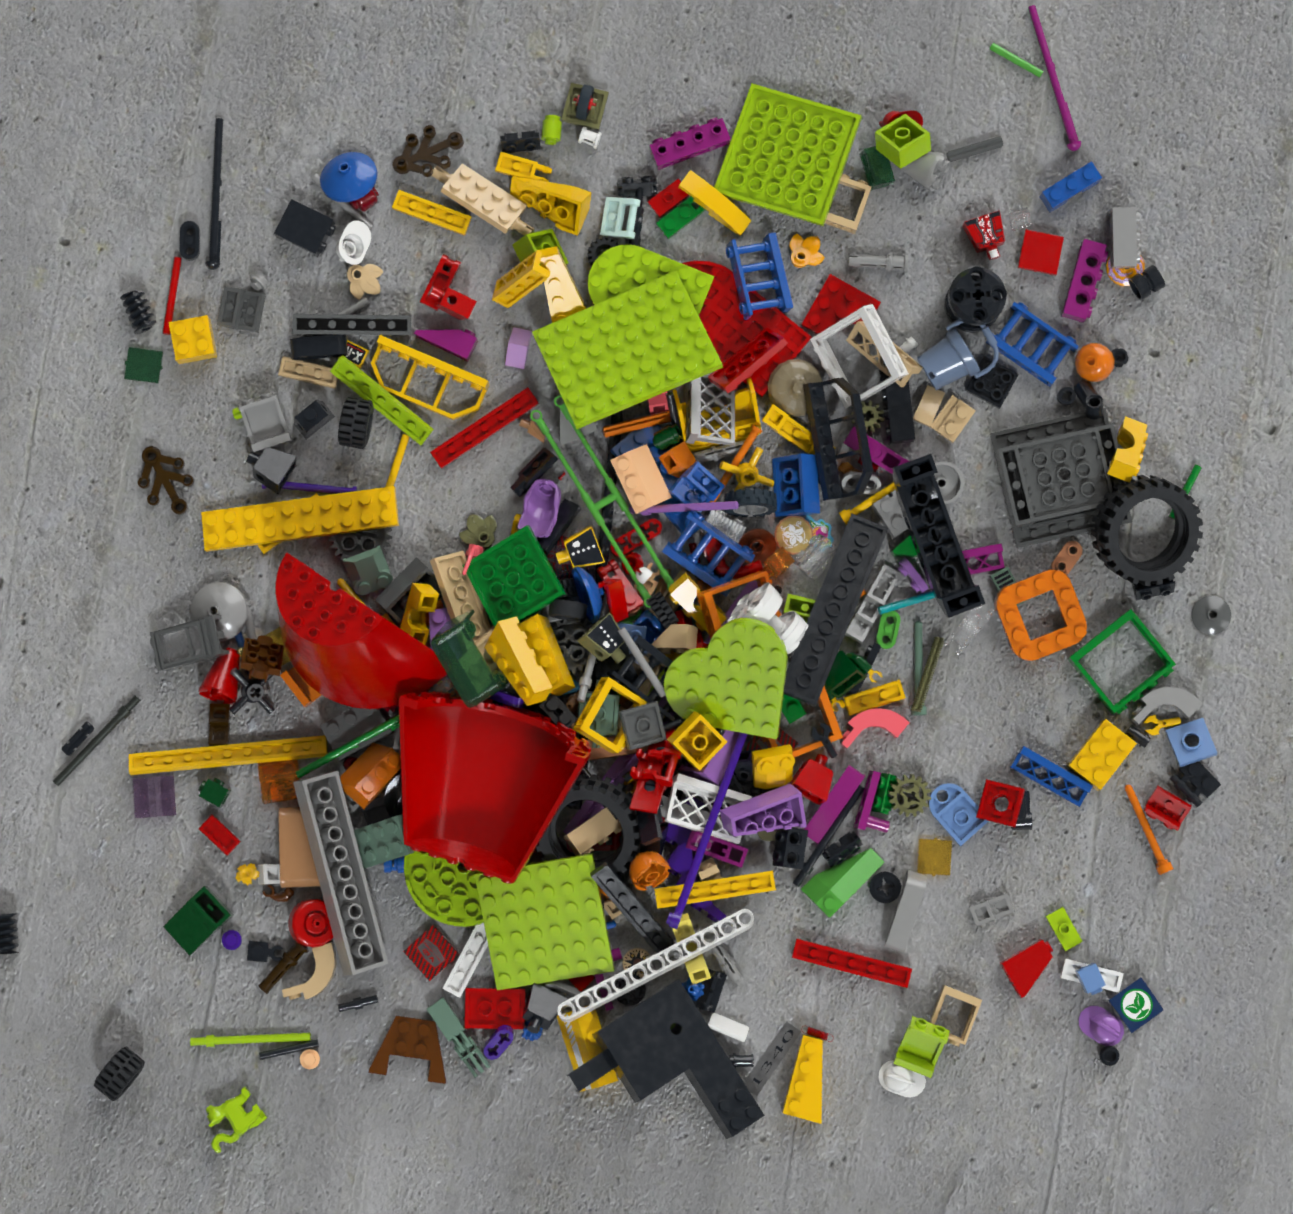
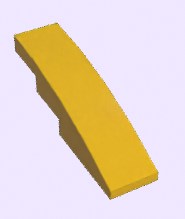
M690 170L680 183L679 188L692 196L694 202L709 211L708 215L737 235L741 236L752 221L722 193Z

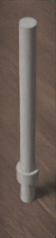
M606 593L602 603L600 618L608 614L609 611ZM590 652L584 675L580 678L579 682L580 690L577 697L579 702H585L587 691L592 683L591 676L596 657Z

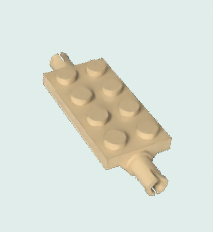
M463 163L454 174H449L438 165L433 169L431 176L444 184L441 189L443 194L506 234L509 229L512 231L516 230L524 236L534 232L535 228L523 222L520 217L527 207L526 204Z

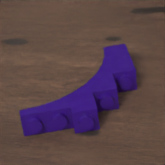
M693 797V800L698 808L705 805L697 798ZM689 800L685 802V804L692 806ZM669 823L666 841L672 845L675 842L679 844L667 861L670 866L668 871L675 876L678 873L681 875L675 884L676 886L685 884L693 862L692 850L686 848L691 829ZM711 901L691 903L690 905L699 912L702 909L708 912L707 917L715 923L726 918V915L714 906Z

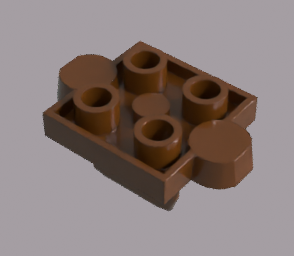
M264 635L258 636L257 639L245 638L240 669L249 670V679L253 676L254 678L264 679V682H267L269 674L280 676L284 645L273 643L271 637Z

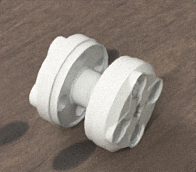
M769 582L743 596L738 601L737 606L727 621L728 623L738 618H753L768 624L775 630L774 632L779 638L783 640L787 654H790L798 647L808 628V624L795 611H789L780 617L776 615L783 602V598Z

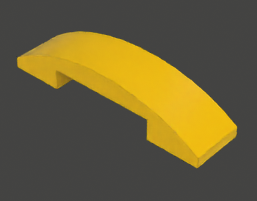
M772 404L761 421L805 453L815 455L811 432Z

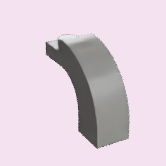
M1176 687L1158 688L1148 692L1138 700L1144 706L1141 707L1139 705L1132 712L1133 717L1131 721L1135 725L1140 724L1154 708L1160 705L1175 708L1187 719L1203 703L1186 690Z

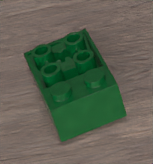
M203 886L163 927L186 953L191 956L234 914L208 886Z

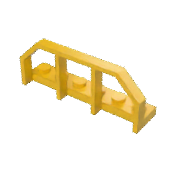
M379 335L377 340L378 347L371 365L379 385L390 394L452 420L480 409L490 386L488 380ZM381 351L387 353L393 351L398 353V357L409 361L410 358L414 360L401 392L386 387L383 384L376 366ZM417 366L423 368L429 366L434 368V372L439 375L445 376L446 374L433 406L405 395ZM451 376H453L452 380L463 384L464 381L471 384L470 387L477 391L482 389L475 406L455 414L438 409Z

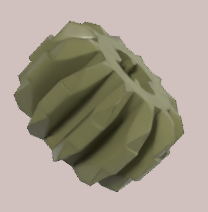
M871 400L868 406H866L864 401H861L863 415L865 416L866 413H870V417H873L869 421H865L866 432L869 428L870 432L874 433V427L877 429L881 428L878 422H884V418L879 417L884 411H877L880 406L879 404L872 407Z

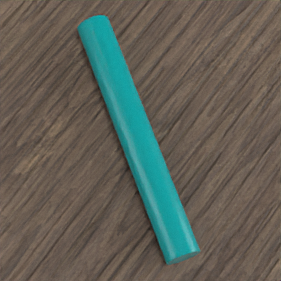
M932 591L880 606L878 607V612L881 615L933 599L935 596Z

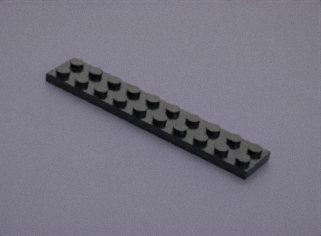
M851 514L808 618V628L796 648L786 671L785 695L814 707L816 706L888 531L887 527Z

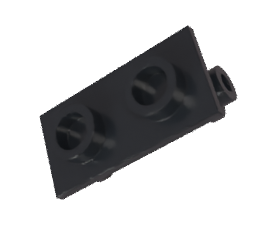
M535 130L521 132L522 138H518V132L504 133V136H500L502 152L515 153L540 150L539 132H535Z
M642 176L638 180H633V177H623L622 180H618V186H622V188H618V195L623 198L635 197L636 189L643 188V196H654V194H657V186H653V184H657V179H653V176Z
M1165 578L1162 579L1163 584L1160 585L1151 584V582L1150 586H1144L1139 582L1137 585L1133 584V589L1136 591V600H1148L1159 595L1167 596L1175 591V581H1169Z
M854 831L848 832L838 839L842 845L841 847H838L834 842L824 849L822 856L827 860L830 867L841 864L846 856L855 854L860 850V846L863 844Z
M708 969L711 978L704 981L705 987L702 989L704 995L698 998L696 1007L715 1013L727 975Z

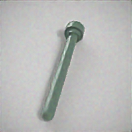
M921 621L915 622V696L923 675ZM922 703L924 704L922 710H920L921 712L911 710V715H927V707H925V703Z

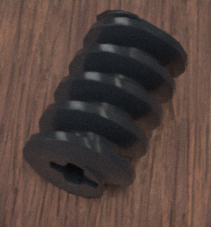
M130 291L120 297L121 300H125L123 306L127 308L126 313L130 315L129 321L133 322L131 324L132 328L136 329L134 334L144 333L157 323L156 320L150 321L154 314L147 313V311L151 307L144 306L148 300L141 299L145 292Z
M17 913L0 914V954L19 953L13 950L19 946V944L13 942V940L18 939V936L12 934L18 930V928L12 926L18 922V920L12 919V916L17 915Z

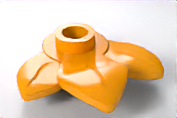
M798 233L792 237L789 248L792 251L790 259L795 267L817 266L822 263L825 257L818 252L820 248V239L818 237L811 236L804 240Z

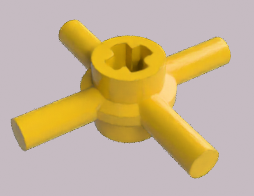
M756 447L748 463H741L738 467L721 461L720 469L735 474L738 484L734 491L738 489L744 490L745 486H752L756 482L771 488L773 487L774 480L759 475L756 467L763 452V449L760 447Z

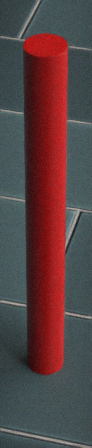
M174 257L162 333L165 335H170L171 333L169 322L173 320L182 261L180 257Z

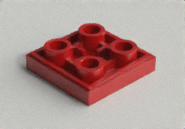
M1026 229L1018 268L1056 276L1064 237Z

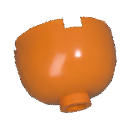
M1090 343L1083 346L1077 352L1075 368L1083 379L1089 382H1100L1105 380L1113 371L1115 359L1112 352L1106 346L1100 343Z
M641 852L631 862L629 875L634 886L638 890L644 891L647 890L646 887L652 885L655 888L663 883L669 876L668 869H670V866L657 852Z

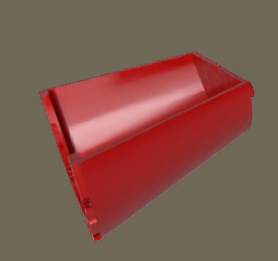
M286 552L277 572L275 586L282 640L287 655L296 671L318 693L339 704L359 709H379L394 705L398 706L401 695L416 693L419 696L421 692H428L430 687L434 684L437 685L450 671L449 667L453 663L342 589L331 590V582Z
M421 692L420 696H417L416 693L401 695L399 698L404 845L410 846V849L413 851L427 852L429 856L434 858H444L450 864L461 862L467 870H478L487 877L500 878L504 883H514L590 758L591 747L585 738L579 740L576 737L575 730L566 727L560 722H557V726L550 723L551 718L506 704L499 706L497 703H492L493 700L488 698L476 697L473 699L471 695H459V698H451L448 692Z

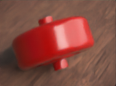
M308 899L298 903L292 909L288 919V927L291 936L296 942L306 947H321L333 939L324 901Z

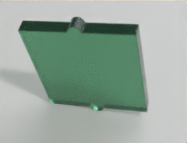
M129 347L127 361H125L124 379L159 384L160 371L163 369L161 366L163 351Z

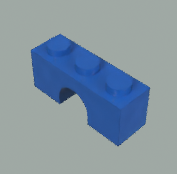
M1091 161L1044 190L1039 197L1049 213H1051L1076 194L1083 193L1098 184L1102 176Z

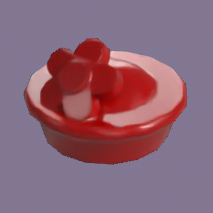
M637 552L628 553L625 558L635 574L636 571L641 573L639 568L643 567V558ZM622 562V568L624 572L631 576Z

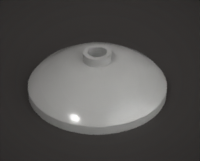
M223 582L208 584L198 591L192 601L191 620L194 621L211 615H221L222 619L215 621L217 631H223L225 637L219 639V641L229 640L239 634L246 624L248 617L246 599L241 591L231 584ZM216 607L217 613L213 614L212 610Z

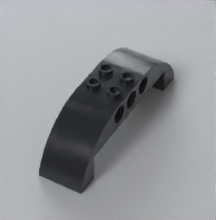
M928 454L893 467V479L899 505L925 577L942 611L947 618L984 605L985 601L979 585H975L971 578L934 475L938 473L932 454Z

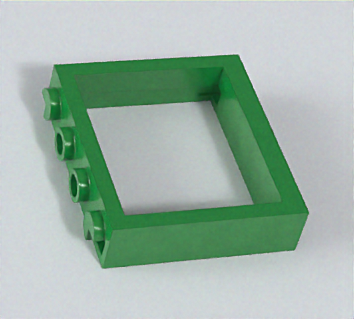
M1132 609L1125 612L1067 658L1111 714L1116 712L1120 714L1127 709L1126 704L1129 701L1135 702L1143 696L1141 692L1144 689H1152L1158 684L1157 679L1162 675L1164 678L1174 671L1172 667L1176 665ZM1130 621L1163 662L1164 666L1113 705L1079 663V660L1126 622Z

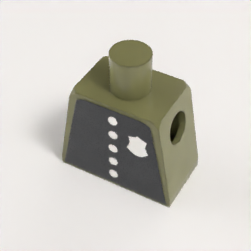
M610 613L601 617L577 640L600 661L611 656L618 664L626 657L619 648L624 643L623 638L618 632L620 628Z

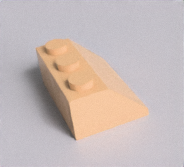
M647 444L610 460L635 514H639L672 498Z

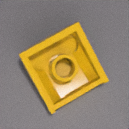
M790 744L752 751L754 787L771 789L785 786L793 780L795 758Z

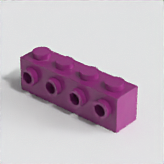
M716 117L708 120L707 124L699 126V124L693 125L688 128V131L683 133L681 131L674 132L669 138L664 140L663 138L655 139L649 145V149L657 170H661L729 145L731 139L723 118L718 119Z

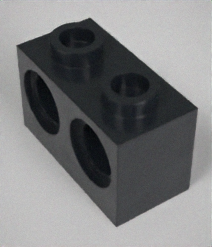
M797 828L777 829L772 866L803 870L808 830Z

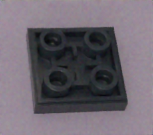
M983 357L979 364L980 371L991 364L992 360L990 358ZM996 363L994 368L978 379L973 375L965 391L1000 409L1019 374Z

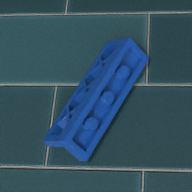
M1025 746L1021 747L1010 767L1078 807L1081 806L1087 793H1090L1093 785ZM1021 756L1029 760L1031 768L1023 770L1016 766ZM1042 767L1046 770L1048 778L1042 780L1036 778L1034 769ZM1058 777L1063 779L1065 788L1057 790L1053 787L1051 779ZM1076 787L1083 791L1078 801L1071 798L1069 789Z

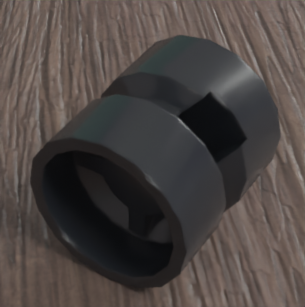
M1154 265L1144 269L1142 275L1138 273L1128 279L1133 293L1140 301L1150 296L1151 290L1156 292L1165 287V281Z

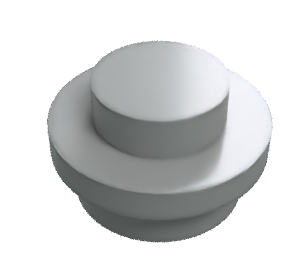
M259 273L250 277V285L255 290H266L268 281Z

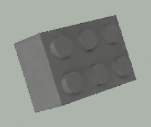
M351 708L320 725L334 751L386 722V719L380 708ZM391 728L369 740L359 743L360 747L353 748L337 757L338 760L343 761L392 734Z

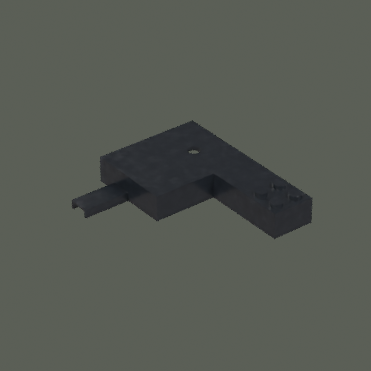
M679 979L593 1033L594 1039L603 1052L567 1074V1077L569 1076L576 1086V1091L579 1092L614 1069L634 1103L684 1072L726 1139L734 1137L765 1116ZM673 1023H677L681 1027L678 1035L673 1034L670 1030Z

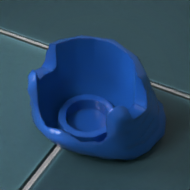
M649 610L643 611L633 623V625L647 627L645 640L651 645L666 630L660 620Z

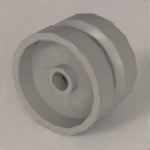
M936 462L935 465L938 473L934 475L937 484L939 480L943 481L941 483L943 487L939 486L944 503H952L960 496L963 490L964 480L962 473L955 465L949 462Z

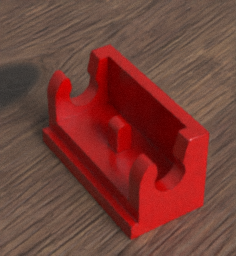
M607 578L598 583V588L604 586L609 613L616 623L628 618L622 579Z

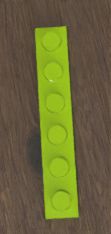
M342 355L330 370L333 375L364 400L372 401L376 410L419 445H422L434 429L345 356Z

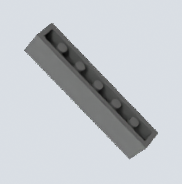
M293 314V334L411 335V315Z

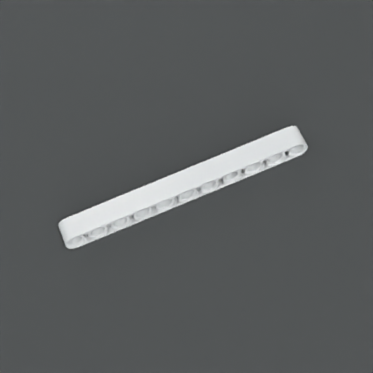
M742 909L562 1002L557 1010L559 1018L564 1022H572L749 930L754 924L753 913L748 909ZM747 915L751 920L748 924H743L739 921L740 917ZM729 924L733 927V930L730 933H724L722 927ZM709 933L715 936V940L710 943L704 940L705 935ZM689 943H695L697 949L690 952L686 949V946ZM671 952H677L680 955L676 961H671L668 956ZM654 961H659L662 964L659 970L651 968V964ZM637 970H641L644 973L643 978L639 980L633 977V973ZM620 979L626 982V986L622 989L615 987L616 981ZM600 989L608 991V995L605 998L597 996ZM588 998L590 1000L589 1006L581 1007L579 1005L580 1000ZM566 1007L572 1009V1014L568 1017H564L561 1014L562 1010Z

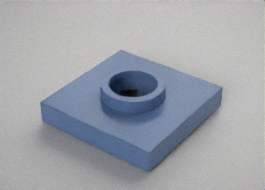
M1203 718L1165 731L1179 767L1217 755V750ZM1192 734L1196 735L1199 740L1198 745L1189 747L1184 741L1185 737L1192 736Z

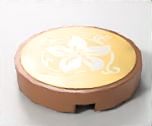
M788 516L781 520L776 526L774 533L778 548L789 555H798L807 551L814 537L813 529L809 522L799 516Z

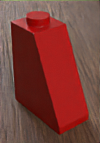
M1040 939L1000 962L1019 998L1026 996L1053 958L1051 954L1053 949L1048 941L1044 942L1043 939Z

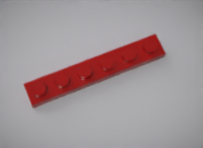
M527 387L430 453L442 469L539 405V402Z
M797 938L791 957L908 988L912 968Z

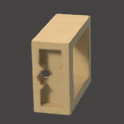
M842 174L839 184L865 193L855 221L828 213L825 224L855 234L871 186H868L869 183L866 181H854L850 179V176Z
M943 985L929 1023L935 1025L946 995L973 1005L961 1037L949 1033L948 1043L959 1047L960 1043L965 1045L982 1000Z

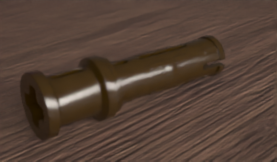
M294 941L295 944L288 952L283 953L282 960L258 985L259 988L268 994L292 966L294 967L298 964L297 961L302 955L309 952L306 946Z

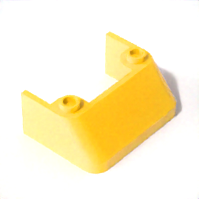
M751 377L746 379L748 388L740 389L735 393V442L746 440L752 430V425L761 429L756 393ZM675 389L672 391L683 441L686 443V402L680 403L677 390ZM719 406L711 408L715 413L721 410ZM706 410L701 412L702 417L706 421L712 417ZM724 412L719 415L725 423L729 421V417ZM715 419L709 423L715 430L721 427ZM705 426L701 429V435L710 436L712 434ZM724 429L719 432L723 438L729 439V434ZM695 441L694 444L686 443L692 452L722 445Z

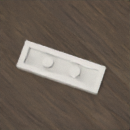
M1064 959L1060 978L1080 983L1075 971L1089 964ZM1098 967L1106 984L1101 988L1119 993L1124 973Z

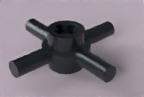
M237 668L231 670V675L242 687L241 697L229 708L230 712L235 715L247 702H258L268 714H271L275 708L263 695L264 685L274 675L269 674L267 682H264V679L247 680Z

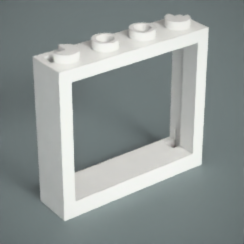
M873 304L863 306L810 339L815 348L813 350L818 354L821 365L826 370L830 380L844 378L848 382L826 339L862 318L891 377L860 394L861 401L866 400L909 374ZM832 384L845 409L852 407L850 396L837 384Z

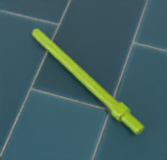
M311 1033L219 1037L206 1035V1037L190 1038V1045L215 1047V1045L311 1041Z

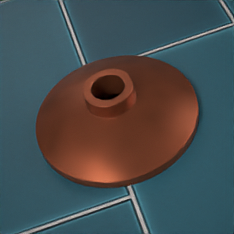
M761 528L746 532L738 543L742 547L745 545L752 549L755 555L752 562L760 560L761 564L768 561L776 550V540L772 533Z

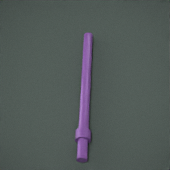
M738 502L656 505L639 514L651 515L652 513L738 509ZM628 506L630 513L635 514L632 506Z

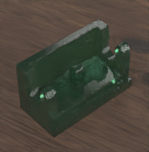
M876 146L865 148L859 154L867 182L869 183L868 185L871 186L870 191L889 186L890 183L895 182L889 159L876 150Z

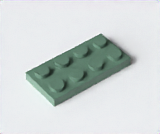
M403 814L354 830L364 869L414 853L410 846L404 845Z

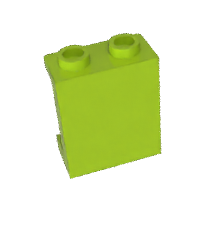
M912 1016L896 1051L893 1064L931 1078L944 1045L947 1044L950 1030L945 1029L943 1026L929 1023L922 1018Z

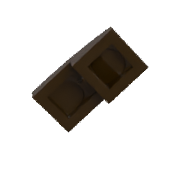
M210 704L209 746L229 745L230 704Z

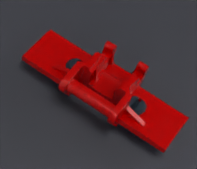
M675 730L666 732V739H668L675 732ZM668 740L649 745L647 753L642 752L641 748L637 749L638 765L637 768L632 767L630 771L632 778L638 781L630 804L631 810L657 814L664 790H666V787L672 786V777L676 764L682 754ZM669 762L665 776H661L664 763Z

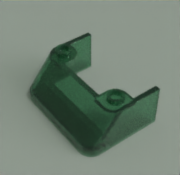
M473 609L447 621L431 640L433 651L465 705L469 708L482 703L503 689L509 682L502 672L498 670L491 671L473 640L476 627L469 620L475 613Z

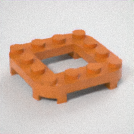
M1044 570L1041 573L1004 586L996 596L994 603L995 611H997L1011 646L1010 649L1021 659L1028 661L1040 659L1077 644L1087 633V622L1069 577L1062 571ZM1052 590L1065 627L1030 640L1016 604Z

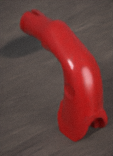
M715 538L711 539L703 551L708 563H710L721 547L720 542ZM724 557L714 569L715 573L721 577H724L730 569ZM760 560L745 566L742 565L732 579L763 571Z

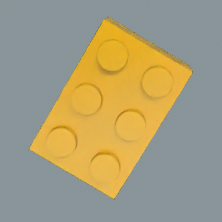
M1103 719L1066 767L1099 791L1137 743L1107 719Z

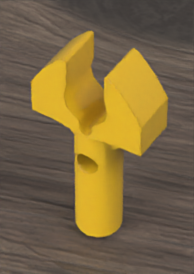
M1156 715L1148 716L1143 724L1152 722L1157 726L1153 729L1144 730V732L1152 736L1159 735L1161 728L1180 725L1181 719L1180 717L1158 720Z

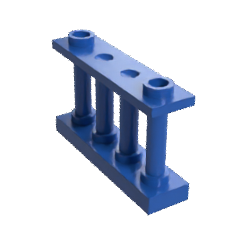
M776 232L767 234L763 238L762 243L737 247L736 240H731L726 245V256L730 258L740 300L739 311L743 314L744 320L749 319L753 315V310L777 307L780 308L782 313L789 312L793 308V303ZM764 251L767 254L768 259L765 262L741 265L739 254ZM765 269L771 271V280L750 284L745 282L744 273ZM768 288L775 289L776 299L750 303L748 292Z
M1014 301L1010 309L1015 312L1001 332L994 335L998 342V350L1002 355L1051 387L1056 380L1054 371L1069 349L1075 352L1079 346L1076 344L1075 339L1070 336L1065 337L1030 313L1026 305L1021 302L1017 304ZM1022 316L1031 323L1018 342L1011 347L1006 343L1005 338ZM1038 327L1046 333V336L1032 356L1027 358L1022 354L1021 349ZM1054 338L1063 346L1049 366L1043 369L1037 365L1038 359Z
M698 511L689 512L687 518L691 520L675 543L668 542L662 550L664 554L712 588L730 582L745 560L752 562L755 558L752 549L745 545L742 547L704 520L705 517ZM698 525L707 533L692 554L687 555L682 551V546ZM715 537L723 544L710 563L703 566L698 562V558L711 539ZM729 548H731L739 556L725 576L720 578L714 574V569ZM732 589L723 591L721 594L727 597Z

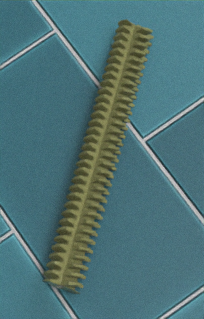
M934 637L933 646H931L930 655H928L927 664H925L916 698H914L912 711L921 712L920 710L924 706L922 704L926 699L924 696H927L925 695L929 690L927 687H930L928 685L932 681L930 678H932L935 672L933 669L937 665L938 661L936 660L940 656L941 652L939 651L943 647L944 638Z

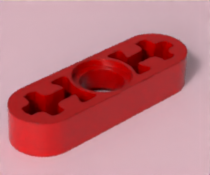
M650 519L639 525L640 529L644 527L645 531L650 528V523L659 526L656 533L653 531L647 533L649 536L647 538L648 542L659 536L662 532V524L657 519ZM635 529L615 539L616 543L622 545L626 543L624 538L627 537L629 544L632 546L630 549L628 545L623 547L622 553L624 556L643 545L642 540L640 543H633L631 541V535L636 532ZM611 544L612 554L616 557H619L617 552L614 551V547Z

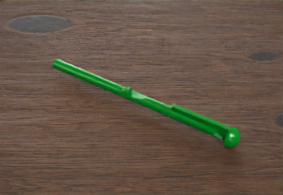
M399 714L295 772L297 777L300 779L353 748L360 747L359 743L369 740L389 728L393 731L400 727Z

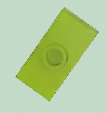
M1064 907L1045 916L1064 951L1083 942Z

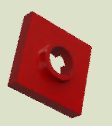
M986 779L976 818L1015 828L1025 789ZM999 797H1005L1009 801L1005 811H998L995 807V801Z

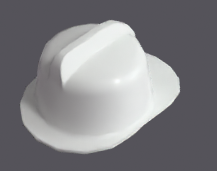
M352 221L345 227L335 248L339 261H345L351 265H357L362 262L371 242V232L365 223Z
M894 1060L882 1065L878 1077L884 1089L910 1098L922 1093L926 1083L924 1075L893 1064Z

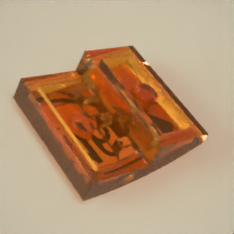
M298 759L258 763L263 804L297 799L293 782L301 780L295 773L299 770Z

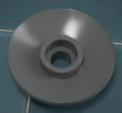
M1206 596L1198 600L1194 605L1192 621L1200 632L1207 635H1216L1223 632L1229 626L1231 610L1222 598ZM1211 611H1214L1216 613L1215 618L1210 617L1209 614Z

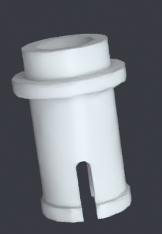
M910 337L909 339L906 338V341L900 346L904 352L910 354L913 350H917L916 347L919 344Z

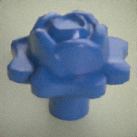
M689 977L686 982L682 983L693 1001H697L700 996L704 995L702 989L705 986L701 982L692 985Z
M526 1021V1028L523 1029L521 1035L522 1038L529 1039L530 1041L538 1040L543 1033V1028L540 1027L539 1032L536 1034L531 1033L527 1029L530 1022Z

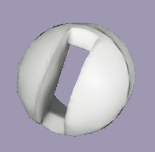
M646 567L639 568L642 574L636 571V578L642 585L653 574Z

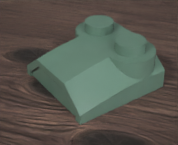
M380 545L374 549L343 559L354 590L360 595H366L385 588L393 580Z

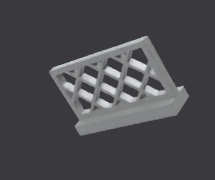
M711 372V373H709V374H707V375H704V376H702V377L708 378V376H709L710 374H712L713 372ZM701 377L686 383V443L694 444L695 441L734 446L735 390L726 393L717 387L721 393L715 396L709 390L714 384L711 383L706 387L702 383ZM703 393H706L712 399L707 404L701 398ZM723 395L729 400L727 406H724L719 400ZM714 402L721 409L717 413L709 407ZM704 409L712 416L707 421L701 415ZM723 412L729 417L727 423L719 417ZM714 419L721 426L717 430L709 424ZM704 426L712 433L710 436L701 435V429ZM724 429L729 434V439L723 438L719 432Z

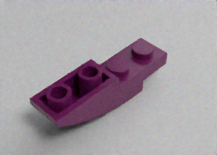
M854 426L843 442L853 450H859L856 427ZM867 435L871 460L875 464L893 474V467L909 462L904 457Z

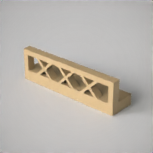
M857 321L846 341L887 376L891 377L888 368L883 364V359L877 347V355L873 356L870 354L869 345H875L864 322ZM858 332L862 334V344H858L854 340ZM893 342L909 373L902 380L896 381L900 387H904L911 375L919 374L923 367Z

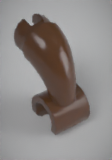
M268 884V887L272 889L271 894H267L264 890L262 891L264 896L278 902H287L294 895V891L291 888H286L284 891L276 893L274 886Z

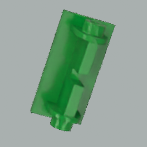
M881 773L871 811L889 814L893 803L888 801L891 798L888 796V791H893L890 784L896 785L895 778L897 776Z

